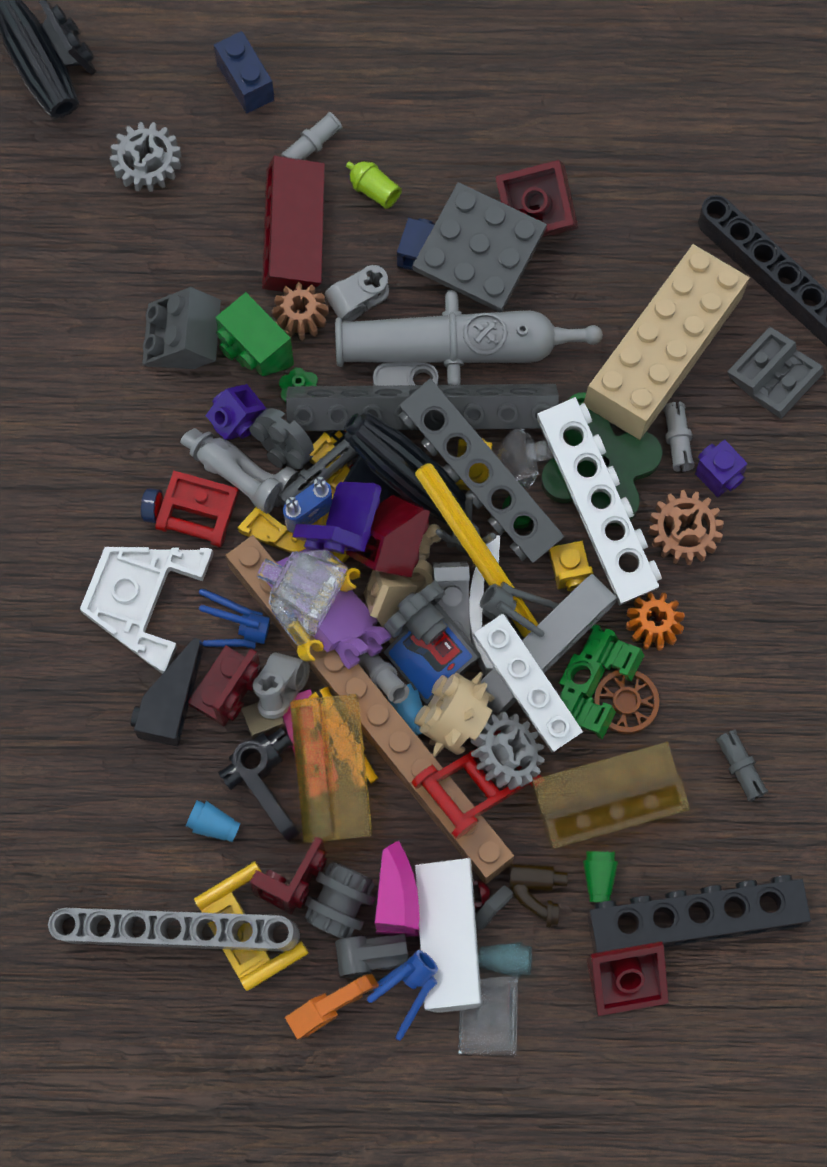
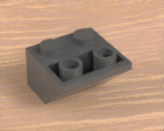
M188 287L149 303L146 312L147 321L145 340L143 342L142 365L147 367L196 369L215 362L218 340L216 334L218 328L215 317L220 314L221 300L195 288Z

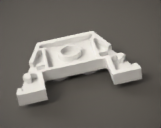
M105 547L80 610L90 620L163 674L171 665L177 644L145 633L166 577L170 571L203 581L214 554L213 550L209 548H200V550H179V548L154 550L149 549V547Z

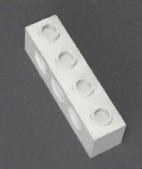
M501 614L473 633V637L551 752H554L583 732L504 614Z

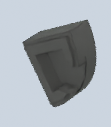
M504 885L476 914V928L479 931L484 929L493 920L492 918L512 899L514 893L507 886Z

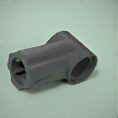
M405 934L367 939L366 936H355L335 941L340 978L362 977L371 974V971L397 968L408 960Z

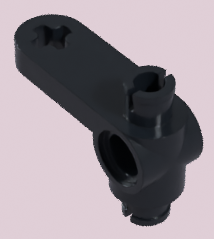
M280 727L269 737L262 732L253 740L245 741L238 745L234 753L229 756L232 763L223 770H220L218 774L224 779V783L230 790H233L235 786L245 781L278 830L290 842L300 832L263 780L271 773L272 768L283 761L280 754L294 746L288 735ZM255 752L260 753V764L254 769H247L245 761L248 755Z

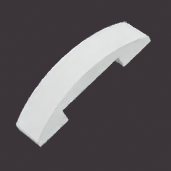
M496 535V539L486 546L499 564L500 536ZM476 567L469 598L470 636L472 645L482 655L477 661L486 676L494 669V666L473 637V633L482 628L483 609L480 607V600L484 594V577Z

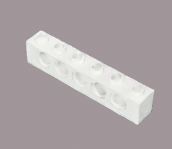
M576 397L537 413V420L613 593L618 598L619 606L650 591L657 590L659 588L657 581L662 579L655 561L648 562L643 549L648 548L647 542L640 528L634 530L629 518L634 516L632 508L626 497L620 499L615 487L620 485L618 476L613 466L606 467L601 455L605 454L606 450L598 434L593 436L588 424L592 422V418L585 403L579 405ZM571 429L579 431L583 441L577 446L568 445L563 439L566 431ZM585 460L591 461L596 466L597 472L592 477H583L578 473L577 465ZM596 492H604L610 498V505L605 509H598L593 506L591 496ZM610 523L621 525L624 530V537L618 541L610 540L605 534V527ZM625 554L633 555L638 561L637 570L630 573L623 571L619 566V558Z

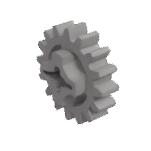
M139 122L138 130L135 131L130 126H127L128 135L117 134L118 144L111 145L113 156L110 157L112 167H115L116 178L122 177L123 184L126 187L133 182L138 192L143 185H147L149 192H153V184L156 183L162 188L166 187L164 179L167 177L174 180L175 173L173 169H180L181 167L180 160L178 159L181 157L180 147L177 146L175 135L169 137L168 128L166 127L157 131L156 123L152 122L149 128H144L143 123ZM157 143H159L160 145H162L167 152H164V149H163V148L158 147V146H157ZM128 166L134 167V171L131 170Z
M501 712L497 716L491 715L476 740L471 739V743L477 746V749L471 753V756L480 759V763L476 766L477 770L485 768L487 771L485 779L489 781L492 778H496L498 788L506 784L510 790L518 786H525L533 781L532 778L541 773L537 766L545 761L543 757L538 755V752L544 749V745L536 744L535 742L539 733L529 732L530 722L528 720L520 724L518 714H514L509 718L506 712ZM495 731H501L498 735H493ZM522 766L520 771H515L516 767Z

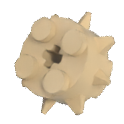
M479 672L472 681L459 673H455L449 678L444 675L440 676L431 691L434 694L428 706L424 705L417 713L414 723L420 726L422 734L430 738L429 744L435 745L434 757L444 748L456 755L462 754L465 751V747L462 746L469 737L476 740L485 727L492 713V709L487 707L488 701L492 702L495 697L485 691L487 684L485 682L481 683L482 672Z

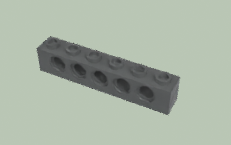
M431 378L399 405L403 411L398 416L411 431L415 427L421 431L425 438L420 442L433 457L439 453L444 458L447 464L443 469L455 483L461 479L470 490L465 495L468 493L473 495V504L476 508L479 509L484 506L492 516L487 521L498 534L502 535L506 531L514 542L510 545V548L522 562L528 557L534 563L564 537L561 531ZM430 411H438L444 417V425L437 431L429 430L424 424V417ZM452 437H460L466 443V451L460 457H453L447 451V442ZM475 463H482L488 469V477L482 483H475L469 477V469ZM498 489H504L510 494V503L504 509L495 508L491 502L492 494ZM522 515L528 516L533 524L531 531L526 535L517 534L513 527L515 519Z

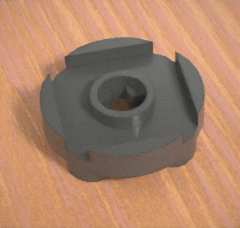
M274 408L264 410L250 426L251 434L268 451L267 458L274 466L281 468L283 465H286L293 469H302L313 458V456L309 455L314 451L309 436L295 420L289 424L281 417L285 414L282 411Z

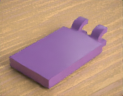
M306 548L267 566L261 576L277 593L291 568L292 582L290 587L316 600V595L318 592H322L321 589L326 585L328 579L336 581L337 575L323 563L324 557L319 552ZM335 583L332 594H329L331 598L326 604H330L328 610L325 611L323 608L322 615L317 616L318 619L313 623L309 632L316 640L323 643V649L326 652L334 649L339 654L343 664L347 669H350L360 662L358 656L367 652L370 657H373L380 653L383 649L381 644L388 641L392 635L385 628L375 626L378 623V619L370 616L368 608L352 590L343 592ZM287 591L281 597V600L304 625L307 619L306 616L310 613L311 601L303 602L304 597L301 596L300 599H296V593L293 592V595H289Z

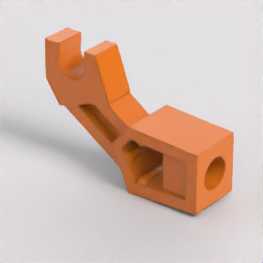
M373 974L364 975L329 996L324 993L310 999L287 1015L285 1019L297 1040L308 1037L338 1016L337 1010L361 999L363 994L374 990L379 985Z

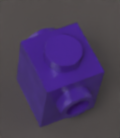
M725 439L717 446L713 443L710 444L699 454L698 458L700 460L695 475L717 498L727 490L730 492L735 490L745 480L743 475L748 463Z

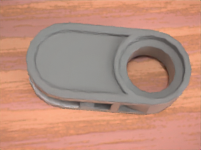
M387 362L382 363L375 369L373 385H416L413 379L419 373L429 374L432 381L438 385L439 376L436 368L429 363Z

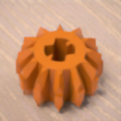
M650 591L646 595V601L637 597L634 600L635 608H628L626 615L631 620L626 623V629L635 631L631 638L633 642H637L642 638L645 640L643 644L645 650L649 649L651 642H655V646L659 651L663 650L664 641L674 645L677 640L675 634H682L684 626L679 622L684 620L685 615L683 612L675 611L679 605L677 600L671 601L669 604L666 603V593H662L659 600H656L653 592ZM655 616L656 621H661L660 626H655L654 621H649L650 617Z

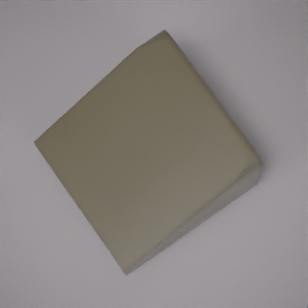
M258 702L242 708V713L252 739L262 732L269 736L280 727L283 730L286 729L282 716L275 719L261 716L258 710Z

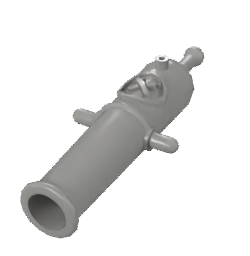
M450 290L445 294V312L442 313V316L342 322V319L338 317L335 320L337 366L342 367L344 362L444 363V366L447 367L448 385L461 384L460 367L464 363H533L547 357L555 345L567 342H587L588 344L595 345L601 342L603 338V332L598 326L591 325L586 329L555 327L545 315L531 310L462 314L459 311L458 294L454 290Z

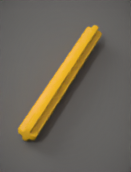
M429 463L421 466L415 472L416 477L488 585L497 584L500 586L502 582H505L514 588L435 467ZM513 596V600L517 602L514 611L537 626L538 622L524 601ZM512 619L525 638L531 631Z

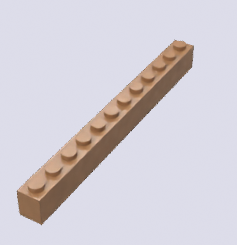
M254 535L226 554L229 569L267 616L271 618V621L296 652L299 640L287 626L291 620L298 624L310 640H316L281 598L272 602L276 593L261 575L267 566L276 562ZM310 646V654L315 658V661H308L310 669L325 687L330 688L334 699L464 859H471L472 870L481 881L488 884L508 868L511 863L513 864V853L482 815L476 817L478 823L465 835L458 839L452 835V831L456 827L423 786L415 789L411 784L412 780L427 767L434 765L438 771L443 767L359 664L347 669L334 649L326 652L324 649L322 652H316ZM450 776L439 782L463 814L474 808L473 804Z

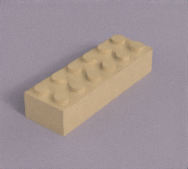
M693 244L589 384L584 400L586 407L641 440L738 305L750 277Z

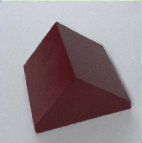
M662 941L590 954L587 965L598 1016L669 1004L664 945Z

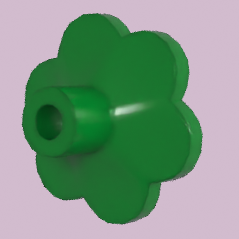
M296 367L290 371L289 375L282 376L279 380V386L282 389V401L286 403L288 387L317 386L318 378L316 374L305 372L302 368Z

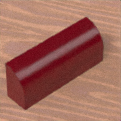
M280 156L272 158L266 170L262 289L284 292L285 286L289 287L292 291L296 290L298 282L302 284L303 290H306L310 285L316 288L321 284L325 163Z

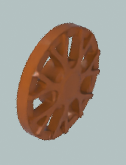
M619 670L611 672L598 684L594 695V703L600 705V698L613 699V708L618 714L622 715L617 724L611 722L610 730L622 734L637 733L647 728L655 719L659 709V694L654 683L643 673L636 671L634 677L637 679L634 688L624 687L625 677L619 673ZM622 676V681H619L617 677ZM612 679L620 688L615 694L605 686ZM639 680L644 682V684L639 685ZM648 686L652 695L641 699L638 691ZM602 689L606 692V694H600ZM653 699L654 704H651L648 701ZM640 705L653 709L649 717L638 712ZM634 715L638 725L628 727L626 716Z

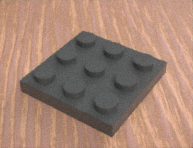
M458 182L412 265L413 271L498 312H502L544 235L547 224Z

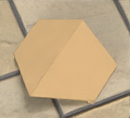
M373 570L364 591L370 616L377 618L381 627L385 628L384 625L389 618L399 611L398 604L412 592L415 594L418 586L400 575ZM391 637L389 639L390 643L392 644L397 637L394 639Z

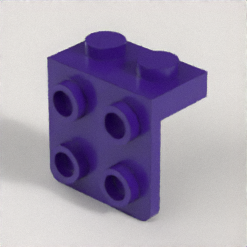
M338 483L326 525L296 524L292 537L304 541L305 548L317 552H324V550L344 554V551L365 552L366 544L371 536L374 515L380 504L381 486L375 483Z

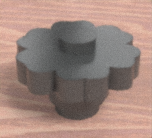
M434 581L417 594L412 592L398 604L399 611L390 617L384 625L385 629L392 635V638L400 636L408 628L418 641L423 640L426 645L436 640L448 628L443 621L445 617L434 606L445 595L443 588Z

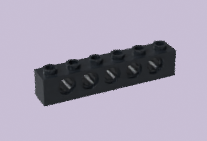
M782 875L771 878L770 884L757 885V880H748L736 883L735 889L722 890L721 885L701 888V894L687 895L686 890L666 893V899L652 901L651 896L646 895L631 898L630 904L616 906V901L594 904L595 909H591L587 915L593 952L599 953L661 941L665 948L806 927L811 922L803 879L792 880V875ZM768 896L774 899L777 905L776 912H765L760 906V898ZM729 901L736 902L741 907V917L732 918L728 916L724 910V904ZM695 906L702 908L707 915L706 922L696 923L692 921L689 917V908ZM656 912L667 913L672 921L669 928L658 927L653 921V914ZM630 917L636 923V931L631 934L622 932L617 924L618 919Z

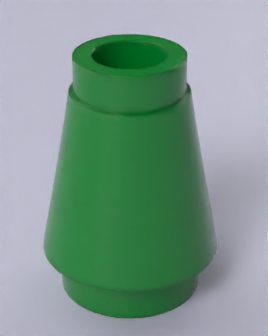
M586 851V860H583L589 902L611 901L618 861H615V852Z

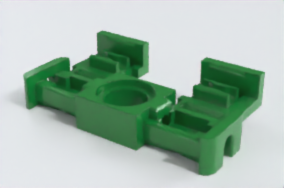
M594 624L589 629L591 634L580 656L573 654L559 682L563 689L559 697L581 728L594 732L598 738L603 739L616 711L612 705L603 702L602 706L593 703L594 699L592 696L605 669L610 670L611 667L620 669L619 673L624 675L627 681L631 682L644 657V653L641 648L620 641L614 631L606 629L604 632L599 625ZM585 669L591 672L589 680L584 684L574 683V675L578 671Z

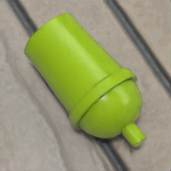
M349 161L346 164V167L351 170L350 182L357 192H362L385 209L390 208L398 200L402 191L401 187L380 171L376 164L365 161L355 165Z

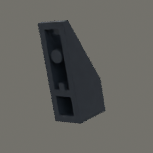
M193 638L145 693L140 707H134L131 726L135 727L134 731L139 739L179 747L189 708L188 701L192 696L204 650L201 639Z

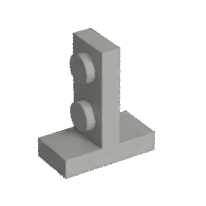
M467 562L433 563L434 581L445 591V595L437 604L443 608L471 642L469 565Z

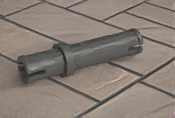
M345 439L342 440L308 470L303 469L298 473L299 478L281 493L277 494L278 500L284 506L287 499L290 501L289 497L297 496L311 486L315 479L318 481L317 477H323L327 481L353 459L357 453ZM345 451V453L341 457H339L334 463H332L328 468H325L329 463H331L335 458H337L342 452ZM316 474H319L308 485H306L302 490L299 491V489L303 485L309 482Z

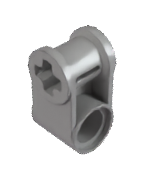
M370 265L347 279L333 284L327 289L324 296L336 315L342 319V322H351L387 299L389 295L388 275L382 267ZM373 282L374 285H376V286L379 285V287L375 288L372 284H371V285H368V284Z
M277 652L269 656L266 665L253 682L254 693L259 696L258 710L261 716L275 719L283 716L288 711L290 705L308 681L310 672L308 661Z

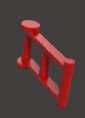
M495 731L493 735L496 736L499 733H501V731ZM473 751L439 771L434 765L427 767L412 780L411 784L415 789L421 786L426 789L456 827L452 831V835L458 839L478 823L476 817L529 784L533 789H536L545 780L539 774L532 778L533 781L523 787L518 786L513 790L506 787L500 791L492 780L487 781L485 779L486 773L483 769L477 770L476 766L478 763L476 760L479 758L472 757L471 753ZM518 766L516 768L520 771L522 766ZM464 768L488 798L464 814L439 784L440 781Z

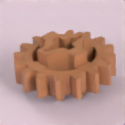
M681 490L678 499L671 493L668 494L666 498L667 505L659 501L655 508L658 513H652L649 520L654 524L649 527V535H657L653 540V547L662 545L661 556L664 558L671 553L674 555L673 563L675 564L678 563L680 557L685 558L687 565H691L695 556L701 562L705 561L706 551L713 554L717 548L715 543H720L723 536L718 531L723 528L724 521L715 520L719 515V508L710 510L709 504L711 499L707 498L703 502L699 501V492L696 491L692 498H687L685 490ZM703 518L708 525V534L706 533L707 530L702 526ZM694 520L692 529L688 528L679 534L680 527H685ZM664 521L670 529L671 534L669 537H667L664 530Z

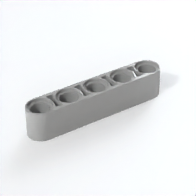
M591 574L582 581L537 625L544 632L543 637H539L531 631L522 640L543 673L549 670L618 600L594 574ZM495 668L481 680V683L485 682L487 684L485 691L495 697L492 702L488 701L487 707L492 709V713L495 716L507 711L517 701Z

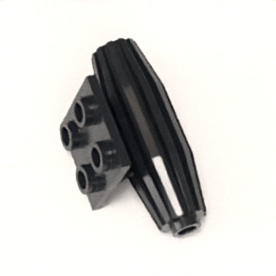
M1 0L0 34L6 51L26 87L54 119L70 115L72 111L77 109L79 101L67 67L81 65L91 75L97 72L91 62L95 58L87 44L85 42L81 43L77 37L80 34V30L71 17H66L58 4L53 7L47 0H39L47 15L42 24L22 0Z
M366 412L362 415L356 413L347 421L344 426V430L347 431L344 437L359 457L343 482L378 484L381 486L380 503L391 495H397L429 510V515L448 524L415 475V472L421 466L429 463L435 467L461 508L465 509V494L437 462L403 433Z

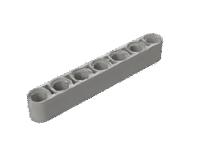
M61 908L53 912L48 922L49 931L54 938L72 944L283 952L293 949L300 938L297 925L288 918L278 915ZM73 917L75 928L72 933L65 935L62 929L63 922L67 918ZM108 918L110 930L106 935L100 937L97 932L98 923L102 919ZM143 919L146 924L145 932L142 936L135 938L132 934L133 924L137 920ZM178 920L181 924V932L178 937L170 939L167 935V928L171 922ZM213 921L217 926L216 935L211 940L206 941L202 936L203 927L208 922ZM244 923H250L253 929L252 936L249 940L241 942L237 935L238 929ZM286 924L289 931L287 939L282 943H276L273 939L274 929L278 925Z

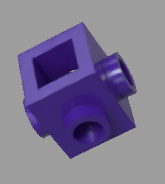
M248 384L226 388L225 391L219 393L213 399L212 403L214 405L205 416L224 440L237 437L243 439L251 434L250 426L267 408Z

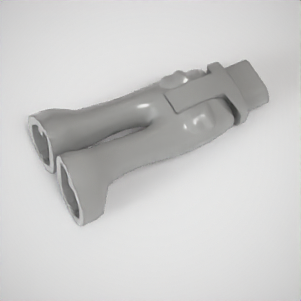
M193 428L183 435L180 443L190 449V455L196 461H200L206 471L219 474L250 498L255 507L266 514L270 513L274 506L279 507L281 505L277 494L281 493L299 478L298 472L291 467H286L277 474H270L264 471L229 441L220 437L213 439L214 434L209 431L202 433Z

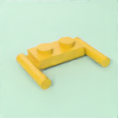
M254 861L194 898L201 912L245 914L232 892L251 881L256 870L262 872L259 865ZM208 922L213 934L216 935L217 926L215 922ZM244 923L238 929L237 935L241 942L249 940L252 936L253 929L250 923ZM302 941L297 943L293 949L284 951L273 959H270L271 957L267 951L223 949L246 991H249L309 954Z

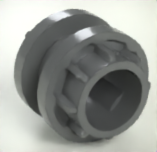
M332 862L329 864L326 872L319 871L315 880L324 885L318 898L307 896L304 905L309 908L305 918L311 925L343 939L351 937L354 929H362L364 921L356 917L362 903L370 906L373 905L376 897L371 892L375 884L371 878L344 865Z

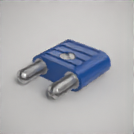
M317 477L318 481L315 479L311 486L297 496L289 497L290 501L286 500V504L283 507V515L286 528L291 533H294L296 524L311 525L330 511L333 501L330 484L323 477Z

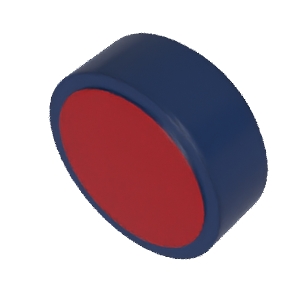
M148 488L143 493L141 517L144 522L156 523L163 502V494L160 489Z

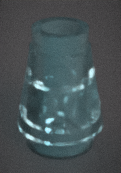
M523 942L480 947L479 968H486L487 970L521 978L522 975H530L532 967L531 946L523 945Z

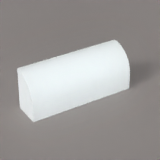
M465 858L415 865L420 910L421 951L428 954L434 960L438 967V972L433 976L438 983L429 991L425 998L424 1009L440 1013L479 1007L482 1005L471 859Z

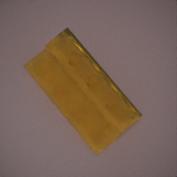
M358 694L322 698L314 697L290 701L303 842H313L316 836L323 839V841L372 836Z
M668 742L537 778L532 781L541 813V822L549 844L553 849L690 810L681 776L677 775Z

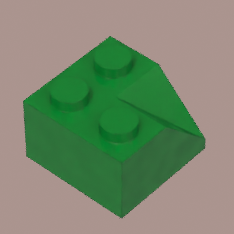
M247 292L215 317L218 328L216 334L221 343L219 348L229 360L232 361L235 358L242 366L250 371L255 369L261 376L286 370L294 365L291 338Z

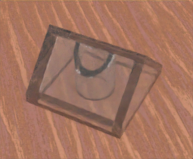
M518 976L480 979L482 1005L472 1009L460 1010L459 1054L515 1056L517 1052Z

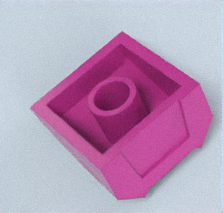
M398 840L382 851L375 918L376 934L391 936L405 934V937L419 936L420 910L418 891L409 860Z

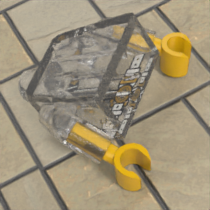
M328 550L303 551L302 553L293 551L284 567L266 558L257 574V578L273 585L269 597L272 612L285 632L298 645L297 653L303 661H315V658L310 654V646L316 652L323 651V643L319 640H310V636H315L339 591L347 592L356 589L357 586L352 584L350 579L360 578V571L357 568L348 569L341 560Z

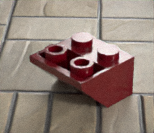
M391 495L379 504L371 526V536L366 544L365 552L346 551L345 554L375 571L411 578L413 570L419 561V549L423 535L429 526L428 517L430 511L400 496Z

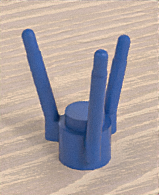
M205 589L199 590L200 595L243 614L240 616L200 605L199 610L201 612L239 623L238 635L244 636V639L204 640L202 642L204 647H225L226 645L228 647L255 649L256 643L265 644L271 620L270 617L263 616L264 613L250 610Z
M421 950L416 951L406 962L377 982L379 986L367 997V1001L372 1003L401 980L412 989H415L417 986L422 987L396 1034L398 1041L402 1040L429 991L438 983L433 977L438 972L436 963L428 954Z

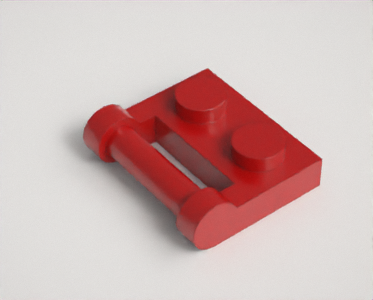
M173 470L156 520L155 529L163 532L172 530L211 541V545L221 548L226 537V531L239 495V490L232 486ZM175 508L217 521L215 527L211 528L172 517L173 510Z

